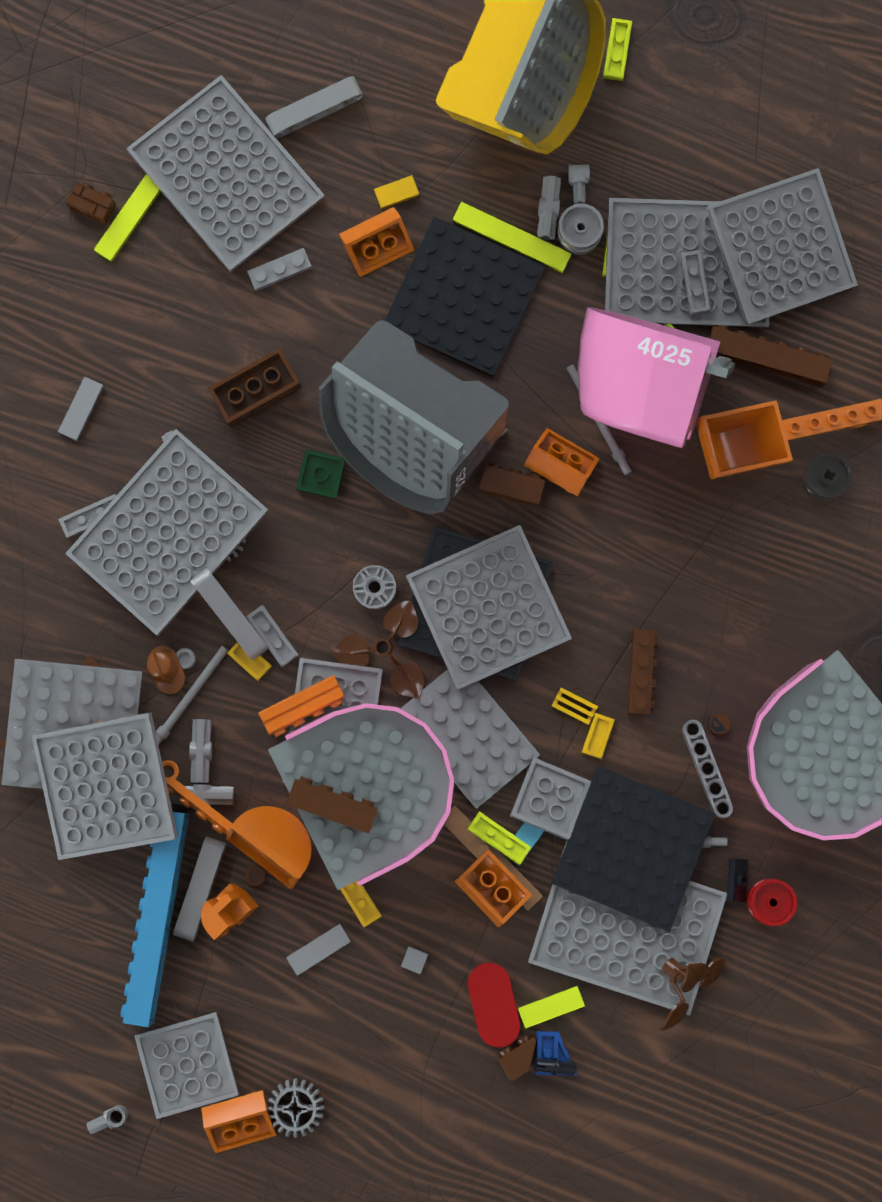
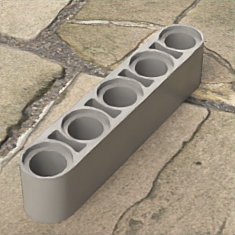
M351 76L271 113L265 120L273 136L280 138L357 102L363 97V93L355 77Z
M207 568L190 580L252 661L269 649Z
M689 720L682 726V734L712 812L718 818H726L733 811L728 792L701 723L697 720ZM689 724H694L697 727L696 735H690L687 732ZM697 743L702 744L705 748L702 755L696 754L694 750ZM705 763H709L712 766V772L709 775L704 774L702 771V766ZM712 783H717L720 787V791L716 795L710 792L709 787ZM721 802L727 806V812L723 815L717 811V806Z
M206 836L174 929V936L194 942L202 921V907L209 900L227 843Z

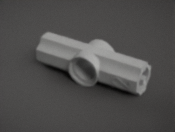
M556 176L543 177L537 238L549 241L555 239L561 178Z
M193 719L192 742H190L189 749L191 783H209L210 761L212 760L213 752L211 720Z
M199 784L185 786L209 806L211 804L234 805V787H215ZM175 794L169 795L171 804H181L178 801L179 797Z

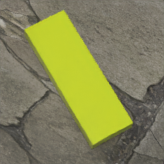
M612 18L603 74L605 79L623 81L632 21Z
M480 811L467 829L518 865L522 863L532 848Z
M578 986L521 1006L518 1010L526 1029L582 1008L585 1005Z

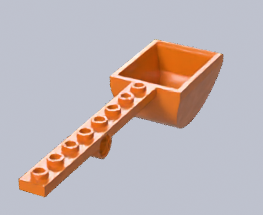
M882 399L785 420L781 418L777 400L701 416L696 420V428L710 479L791 462L793 458L788 441L846 428L855 429L882 421Z
M170 760L162 762L163 769L173 771V776L165 777L170 795L175 794L179 797L178 801L186 808H189V806L196 811L195 814L201 820L205 821L207 819L213 824L212 828L220 834L224 832L227 835V841L286 887L293 889L309 865L312 850L309 834L297 817L281 808L261 806L246 811L232 824L177 781L179 768L175 762Z

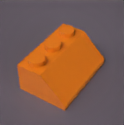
M394 207L339 234L360 277L414 251L402 218Z
M546 428L534 445L524 466L564 488L567 492L578 496L600 458Z
M489 849L454 881L497 927L503 925L532 896Z
M263 1090L201 1108L204 1130L215 1153L277 1136L275 1127L272 1125L273 1119H270L271 1112L268 1111L269 1104Z

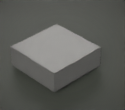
M408 947L401 967L421 974L428 954Z

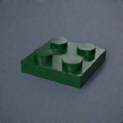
M305 449L296 490L337 499L346 461L342 457Z

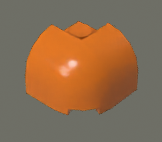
M229 884L219 895L207 900L203 905L201 911L202 924L213 940L227 935L228 931L237 924L240 925L259 906L241 887Z

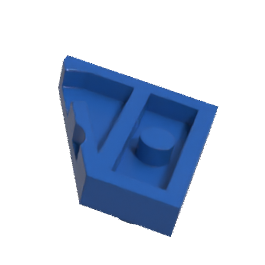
M536 1031L535 1058L550 1060L557 1058L559 1061L571 1062L559 1032ZM535 1071L536 1075H552L549 1072Z

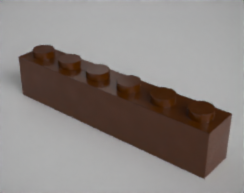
M722 325L713 326L709 339L720 341L716 357H727L735 363L824 387L827 383L833 359L828 358L826 354L808 353L807 349L801 347L796 349L790 348L784 342H769L768 338L757 336V338L751 337L744 331H729L728 327Z

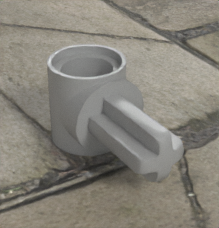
M568 165V182L573 186V202L575 204H583L586 201L585 186L590 181L589 165Z
M116 1105L104 1111V1115L87 1122V1129L90 1134H94L107 1127L110 1129L119 1127L128 1119V1110L122 1105ZM113 1111L121 1112V1121L113 1119Z

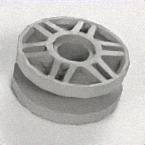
M370 565L364 567L353 580L355 598L362 606L368 609L378 610L384 608L393 601L396 595L397 585L394 576L388 569L382 566ZM373 582H377L381 586L377 593H372L369 590V586Z

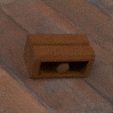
M83 182V184L75 183L66 201L69 209L103 225L107 224L116 203L112 199L113 196L105 191L99 193L94 190L92 185Z

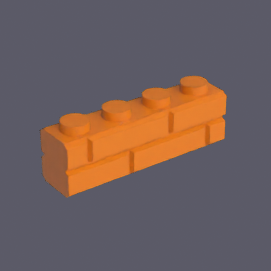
M332 675L258 713L270 736L274 734L275 737H278L287 732L285 728L291 725L296 728L306 723L305 718L311 715L313 718L324 714L323 709L329 706L334 709L342 705V700L345 699V696L335 676Z

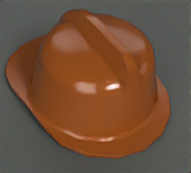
M159 646L153 649L148 656L147 670L158 690L165 694L177 693L185 683L184 670L177 654L168 646Z

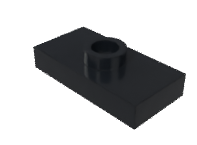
M729 859L727 901L746 902V887L748 883L747 859Z

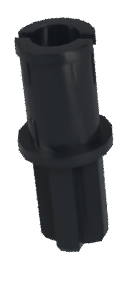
M536 1057L534 1062H537V1064H533L534 1071L549 1072L552 1075L557 1073L574 1075L577 1071L576 1063L559 1061L557 1058L550 1060Z

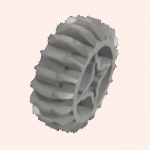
M294 1078L293 1085L290 1084L289 1080H286V1088L282 1084H278L277 1087L280 1092L276 1090L271 1092L276 1099L272 1097L268 1099L269 1103L274 1104L273 1106H268V1111L274 1112L270 1114V1119L276 1118L272 1125L273 1127L278 1124L281 1125L278 1129L279 1133L284 1128L287 1129L285 1134L287 1137H289L291 1131H294V1138L298 1137V1131H301L302 1136H306V1128L313 1132L314 1128L311 1124L319 1126L320 1122L316 1118H323L324 1116L318 1112V1110H324L325 1108L324 1105H318L319 1102L323 1101V1097H315L320 1092L319 1089L312 1092L311 1089L314 1085L312 1083L309 1084L308 1088L304 1087L306 1084L304 1079L301 1085H298L297 1078ZM292 1091L291 1102L279 1105L280 1098ZM299 1091L306 1094L312 1104L302 1102ZM295 1098L297 1106L302 1108V1110H298L297 1115L294 1113V1109L289 1108L294 1105ZM313 1111L312 1117L307 1122L299 1125L300 1114ZM279 1112L288 1113L292 1118L293 1124L287 1123Z

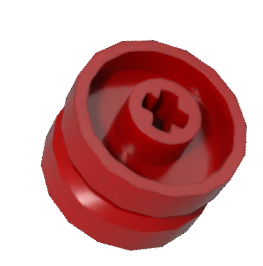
M763 879L756 882L749 890L747 908L751 916L758 922L769 926H780L787 923L794 916L797 908V897L793 888L786 882L778 879ZM770 899L775 900V905L770 906Z

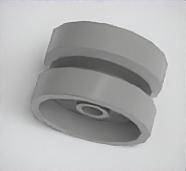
M574 204L568 207L561 215L557 230L561 246L569 253L575 255H585L594 251L600 243L604 230L603 218L600 212L587 204Z

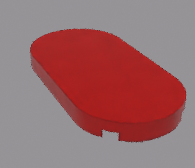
M492 962L479 964L471 972L468 979V989L478 1032L482 1040L488 1045L505 1047L514 1042L520 1031V1021L510 979L505 969L498 964Z

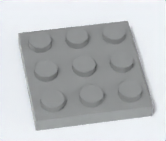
M533 757L510 816L569 840L591 781Z

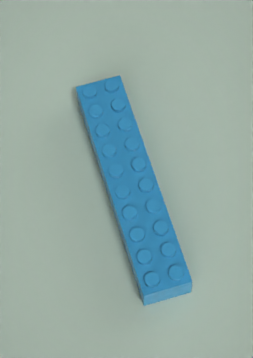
M173 811L178 834L177 839L150 844L153 850L152 855L148 856L146 863L149 873L148 877H144L143 881L145 896L141 898L139 904V911H142L141 919H137L135 927L138 937L136 941H133L132 945L134 960L129 963L128 975H131L130 982L126 983L124 991L127 1001L125 1005H122L120 1015L125 1024L149 1027L155 1021L190 815L187 813Z

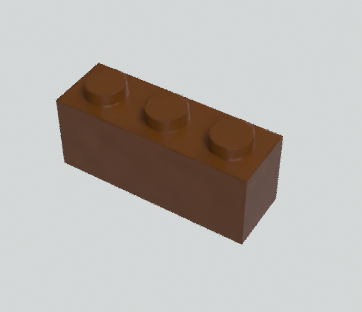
M490 463L489 466L485 465L479 492L536 507L539 506L545 480L541 479L542 476L537 474L523 475L521 474L522 471L512 468L507 471L501 469L502 466Z

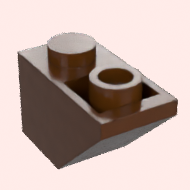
M527 1034L517 1040L518 1045L512 1049L508 1046L499 1052L501 1056L498 1057V1061L511 1082L530 1070L536 1043L534 1035L529 1037Z

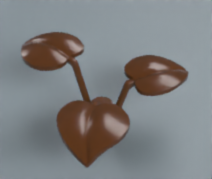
M412 601L400 602L385 614L383 620L384 628L393 633L386 639L376 641L371 649H368L369 643L365 637L359 634H351L345 637L332 650L333 656L340 663L364 667L370 661L368 653L375 651L380 656H388L399 668L394 670L390 676L392 689L400 695L419 698L422 693L424 674L420 666L412 661H408L401 666L391 655L393 645L390 641L396 634L406 638L413 635L418 628V616Z
M670 958L665 962L662 971L671 978L669 982L676 990L680 1003L672 1008L663 1026L659 1029L660 1031L676 1026L685 1017L689 1004L685 1003L686 1000L681 991L684 993L689 992L699 981H701L699 984L701 987L711 985L719 977L723 969L724 958H717L709 965L692 963L686 964V967L682 966L674 958ZM677 981H678L679 983L682 982L681 991H680L679 987H678L677 984H676Z

